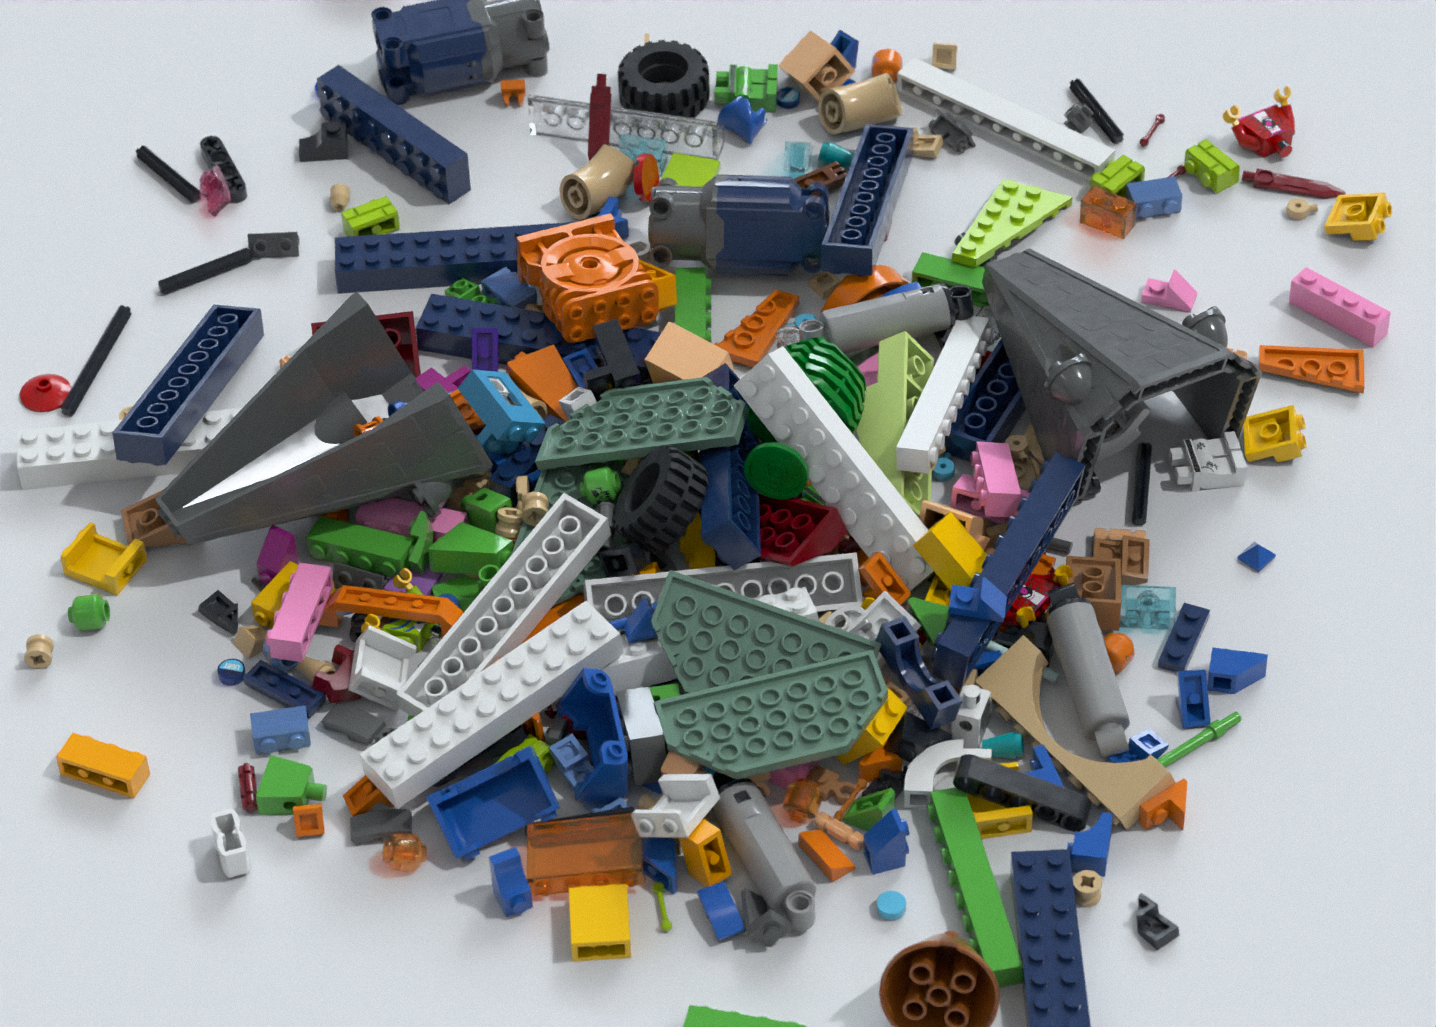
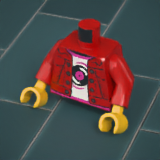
M1285 86L1283 90L1285 96L1280 94L1279 88L1274 92V99L1281 104V107L1275 104L1239 119L1237 118L1240 116L1241 110L1238 106L1233 105L1230 111L1229 109L1224 111L1223 120L1232 124L1231 129L1241 147L1254 151L1260 157H1267L1278 153L1284 158L1292 152L1291 145L1292 136L1295 134V118L1291 104L1288 105L1287 101L1291 95V89L1288 86Z
M1061 565L1054 573L1046 575L1031 574L1002 624L1004 626H1015L1020 630L1027 627L1030 621L1039 622L1050 605L1048 590L1058 588L1059 584L1061 586L1068 585V578L1074 576L1068 565Z

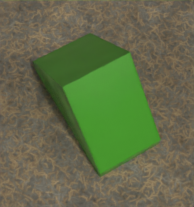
M912 597L908 599V608L916 621L921 625L920 628L935 651L934 642L940 631H946V623L950 616L948 613L949 606Z
M889 788L855 799L842 820L849 825L868 832L890 810L895 809L894 790Z

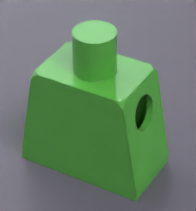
M487 488L480 489L472 496L467 495L461 501V508L467 512L469 525L497 534L495 526L499 523L497 517L498 509L504 507L512 508L510 498Z
M270 755L256 794L259 814L294 815L293 806L308 805L310 800L325 801L327 785L315 783L313 768L309 765Z

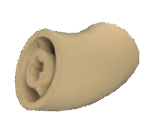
M888 73L853 84L824 90L818 103V112L822 125L831 134L861 129L865 127V124L875 125L903 115L898 93Z
M602 145L589 162L579 170L565 176L561 181L559 191L564 209L574 219L579 220L600 212L609 197L619 198L633 183V169L638 165L617 149L608 145Z

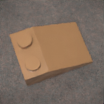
M162 491L121 510L128 545L134 539L143 541L145 548L187 543L182 535L176 538L168 527L171 522L166 524L157 512L161 507L155 499Z
M1066 556V565L1070 567L1074 574L1073 577L1068 578L1069 584L1075 583L1079 598L1091 601L1101 631H1119L1121 614V559Z

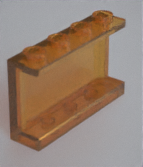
M632 813L527 824L526 879L532 896L569 893V888L580 886L627 884V887L645 885L643 837H640L631 816Z

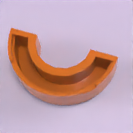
M876 265L872 276H857L855 274L845 276L831 293L820 313L833 308L877 299L885 293L909 283L895 269L885 265Z

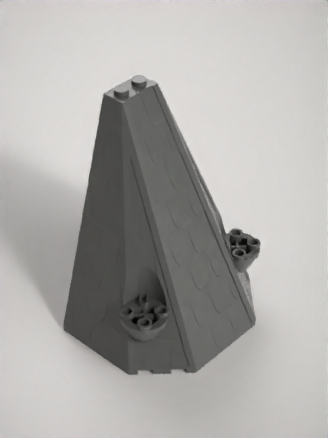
M1030 248L1021 253H1014L1009 257L993 260L985 264L982 284L1044 460H1051L1055 452H1058L1085 464L1076 500L1086 496L1106 431L1114 423L1111 417L1122 407L1128 411L1134 404L1172 391L1209 440L1224 438L1225 432L1235 431L1237 439L1239 438L1262 372L1256 364L1240 357L1227 348L1226 320L1217 306H1213L1198 315H1188L1184 318L1181 325Z
M355 292L261 390L251 398L209 444L199 452L155 500L161 507L157 512L166 524L171 522L168 525L176 538L182 535L188 545L408 494L413 496L419 506L425 504L423 509L430 519L433 520L441 514L440 509L449 499L454 484L482 478L490 472L493 464L450 394L439 382H436L425 391L422 390L369 304L358 292ZM397 401L407 403L391 416L388 415L387 409L390 403ZM377 416L383 419V422L372 430L354 438V425L369 423Z

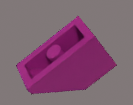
M275 525L270 527L256 563L259 582L264 586H267L290 561L299 565L295 535Z

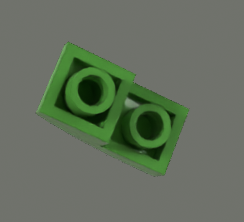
M464 278L456 281L452 286L444 290L445 295L449 297L498 305L496 300L481 294L479 285Z
M420 510L418 517L412 521L410 526V535L414 538L416 545L410 548L408 561L414 571L424 574L429 563L428 548L433 544V528L426 512Z

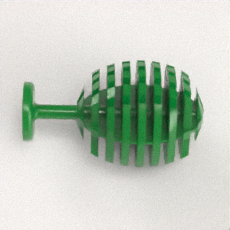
M823 337L809 338L785 346L784 348L850 432L854 434L864 410L863 403H865V391L867 388L864 374L835 344L827 342ZM748 404L749 413L746 419L749 429L762 444L752 449L746 458L744 473L747 481L757 492L768 498L785 500L796 497L804 490L809 477L808 466L805 460L793 448L778 443Z

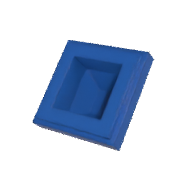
M1254 541L1238 555V560L1260 572L1276 557V554Z

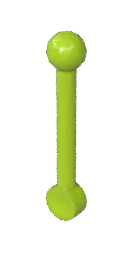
M657 882L653 885V892L657 895L663 921L661 928L664 931H669L672 929V923L668 920L664 903V885Z

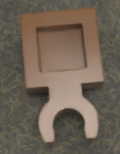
M815 764L804 782L801 783V791L824 801H827L832 796L838 804L847 805L848 796L842 793L854 795L855 786L850 782H840L839 774Z

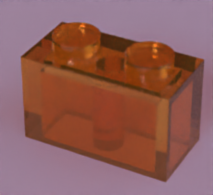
M1092 186L1081 200L1080 223L1125 239L1136 224L1137 203Z

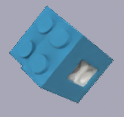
M472 370L458 387L460 393L486 425L477 436V440L486 453L511 454L518 448L519 442L531 443L539 436L540 430L546 424L506 372Z

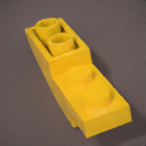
M698 512L695 515L694 521L687 527V531L684 533L685 537H680V553H685V564H689V570L715 567V550L712 546L706 545L701 537L702 521Z

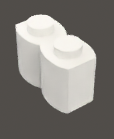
M233 809L213 813L211 816V826L223 872L229 878L249 873L250 859L238 814Z

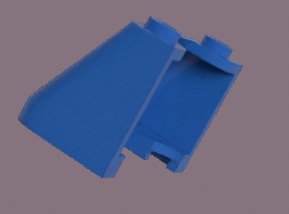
M583 668L556 704L558 717L566 715L574 722L572 725L573 730L586 731L594 771H588L583 777L584 781L578 782L573 788L575 800L612 803L620 797L624 799L629 791L626 745L610 677L602 670Z
M528 746L516 752L514 756H509L482 771L448 786L449 788L426 796L455 858L458 859L463 856L465 861L481 854L479 848L538 819H541L542 823L557 817L556 810L560 809L533 746Z

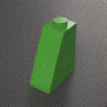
M460 522L428 548L430 570L433 572L477 575L480 569L486 565H496L500 570L511 557L513 540Z

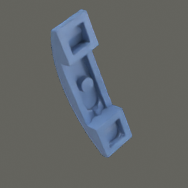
M573 734L549 747L553 760L572 790L578 782L584 781L583 777L588 771H594V768L588 761L587 752ZM621 797L612 803L581 801L590 813L628 807ZM631 824L608 827L606 829L614 835Z

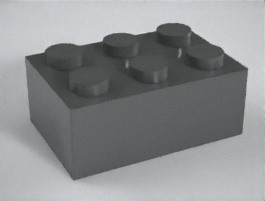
M650 687L616 692V705L627 750L628 775H632L635 786L659 782L658 780L662 777L661 767L666 759L664 734Z

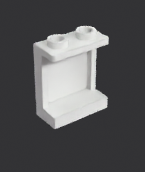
M368 626L356 640L348 690L398 711L400 705L396 693L406 682L409 659L416 652L417 646L373 626Z
M663 774L658 780L664 794L651 810H634L631 816L640 837H688L717 803L720 796L711 774Z

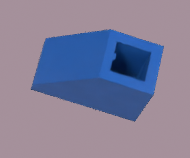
M1212 647L1208 674V691L1236 694L1266 676L1268 654Z
M897 809L890 810L863 835V854L873 875L906 866V854L909 853L906 836L909 835L907 821L900 818Z

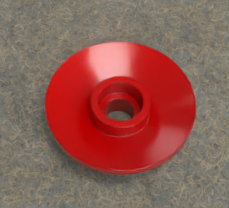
M38 375L28 380L22 386L20 399L22 404L29 410L35 412L54 411L61 407L71 389V385L67 379L60 375Z

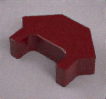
M339 644L335 646L331 662L340 666L338 670L331 675L318 670L314 675L312 684L313 689L326 694L330 703L362 698L361 695L348 690L355 650L348 649Z

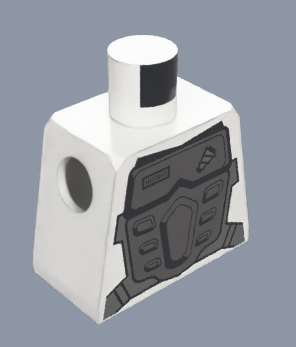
M976 685L963 686L959 696L962 700L955 721L952 722V740H963V748H980L992 716L991 692L980 689ZM968 722L972 725L971 730H965V726H968Z

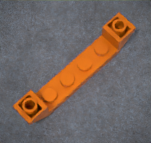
M343 585L329 596L318 625L339 627L345 612L367 615L375 614L376 616L439 623L441 624L443 638L464 612L448 598Z

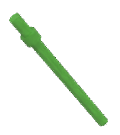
M1235 711L1222 720L1217 719L1207 725L1206 730L1161 756L1157 761L1164 767H1167L1209 740L1220 738L1226 734L1227 729L1242 720L1240 714Z

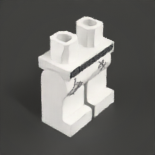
M1235 431L1225 432L1224 438L1210 440L1203 438L1191 440V438L1183 439L1182 447L1169 450L1170 465H1184L1182 467H1175L1174 475L1177 485L1190 484L1192 491H1200V487L1212 489L1245 485L1247 465L1240 450Z

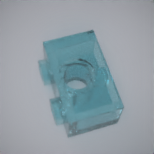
M1121 585L1119 628L1172 630L1176 615V587Z

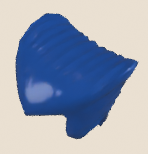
M740 96L722 108L718 115L717 123L721 128L736 133L751 145L755 136L767 122V119L764 120L766 111L764 108L753 112L748 99H743L744 97Z

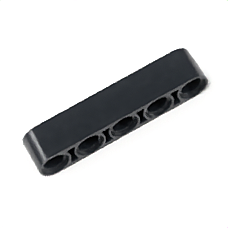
M965 754L959 758L953 779V785L958 790L1006 808L1030 805L1033 818L1069 831L1080 832L1086 828L1092 803L1087 796L971 754Z

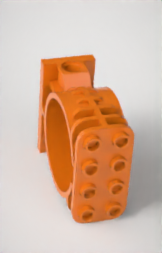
M611 213L516 237L518 279L521 284L527 282L529 285L539 287L545 315L556 324L558 331L562 333V337L567 342L577 343L594 338L592 326L616 318L623 331L651 323L658 316V286L652 281L651 276L646 270L639 266V259L635 250L625 243L616 232L615 219Z

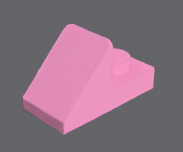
M1173 270L1169 282L1148 278L1142 293L1141 302L1191 312L1197 297V291L1178 271Z

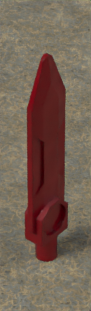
M597 74L596 86H592L590 93L589 161L602 145H610L612 94L610 93L611 87L606 86L607 74Z
M1257 168L1256 173L1243 171L1242 180L1254 182L1253 187L1274 189L1318 198L1338 197V195H1346L1345 191L1327 182L1273 173L1264 169Z

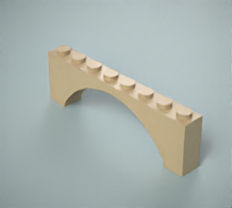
M1023 635L982 673L975 682L980 689L991 692V703L993 702L998 706L995 710L1006 722L1011 719L1015 723L1013 728L1019 734H1022L1024 739L1029 736L1033 740L1031 743L1033 747L1044 745L1055 769L1059 773L1065 771L1070 775L1067 778L1068 781L1078 791L1083 788L1088 793L1086 796L1091 800L1093 806L1098 808L1101 805L1106 810L1105 813H1113V825L1116 826L1120 823L1128 830L1139 819L1140 805L1175 784L1174 778L1152 755L1144 760L1134 762L1105 763L1076 756L1057 744L1048 735L1040 710V684L1043 670L1049 663L1042 652Z

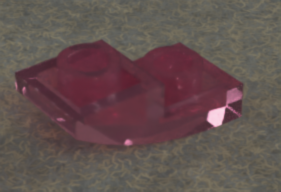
M217 165L210 171L206 170L199 179L200 194L207 198V212L214 217L231 201L228 184Z

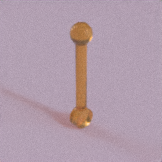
M865 779L857 780V787L842 808L835 813V819L840 822L842 821L844 813L861 789L867 787Z

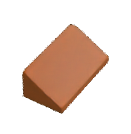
M823 830L803 831L798 834V845L831 882L855 870V865Z

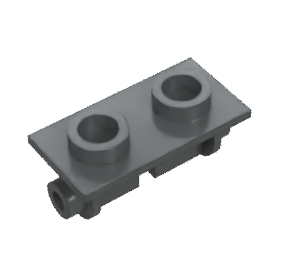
M938 109L935 110L939 117L936 120H931L928 125L933 134L941 135L942 139L957 152L966 151L968 144L973 147L976 146L972 139L973 133L965 125L959 126L951 114H943Z
M297 232L247 234L248 247L252 258L299 256L300 238Z
M334 563L333 581L336 589L347 585L383 590L389 582L385 575L374 574L351 567L348 564Z

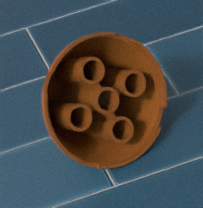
M947 931L944 934L931 936L898 952L888 962L883 971L880 981L879 999L882 1010L893 1027H990L997 1014L1000 992L996 977L987 963L956 932Z

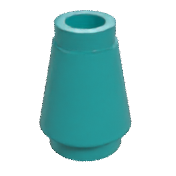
M831 141L829 143L823 142L818 161L823 162V165L838 162L841 167H850L854 153Z
M1010 732L982 740V749H992L991 757L1017 759L1019 756H1024L1022 734Z

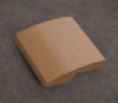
M1123 535L1122 541L1116 542L1094 538L1092 557L1121 559V587L1148 582L1150 539Z

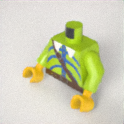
M403 568L400 571V575L404 580L399 575L393 578L395 587L406 590L403 593L424 595L416 585L410 583L412 580L410 570ZM368 614L361 626L362 633L368 626H373L416 645V652L422 651L429 640L439 643L442 639L441 627L438 626V623L391 617L379 619L375 614Z

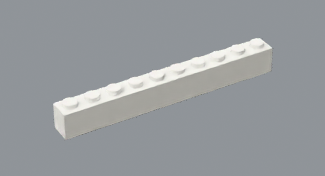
M913 58L897 73L898 92L938 109L945 114L949 113L960 121L1087 180H1090L1095 173L1102 172L1111 160L1115 161V149L921 60Z
M972 316L966 320H956L896 446L897 470L929 473L933 463H937L939 450L944 448L945 436L950 435L951 423L956 422L957 410L963 406L964 395L969 393L970 382H974L976 369H980L982 356H986L987 344L992 343L993 328H989V318Z

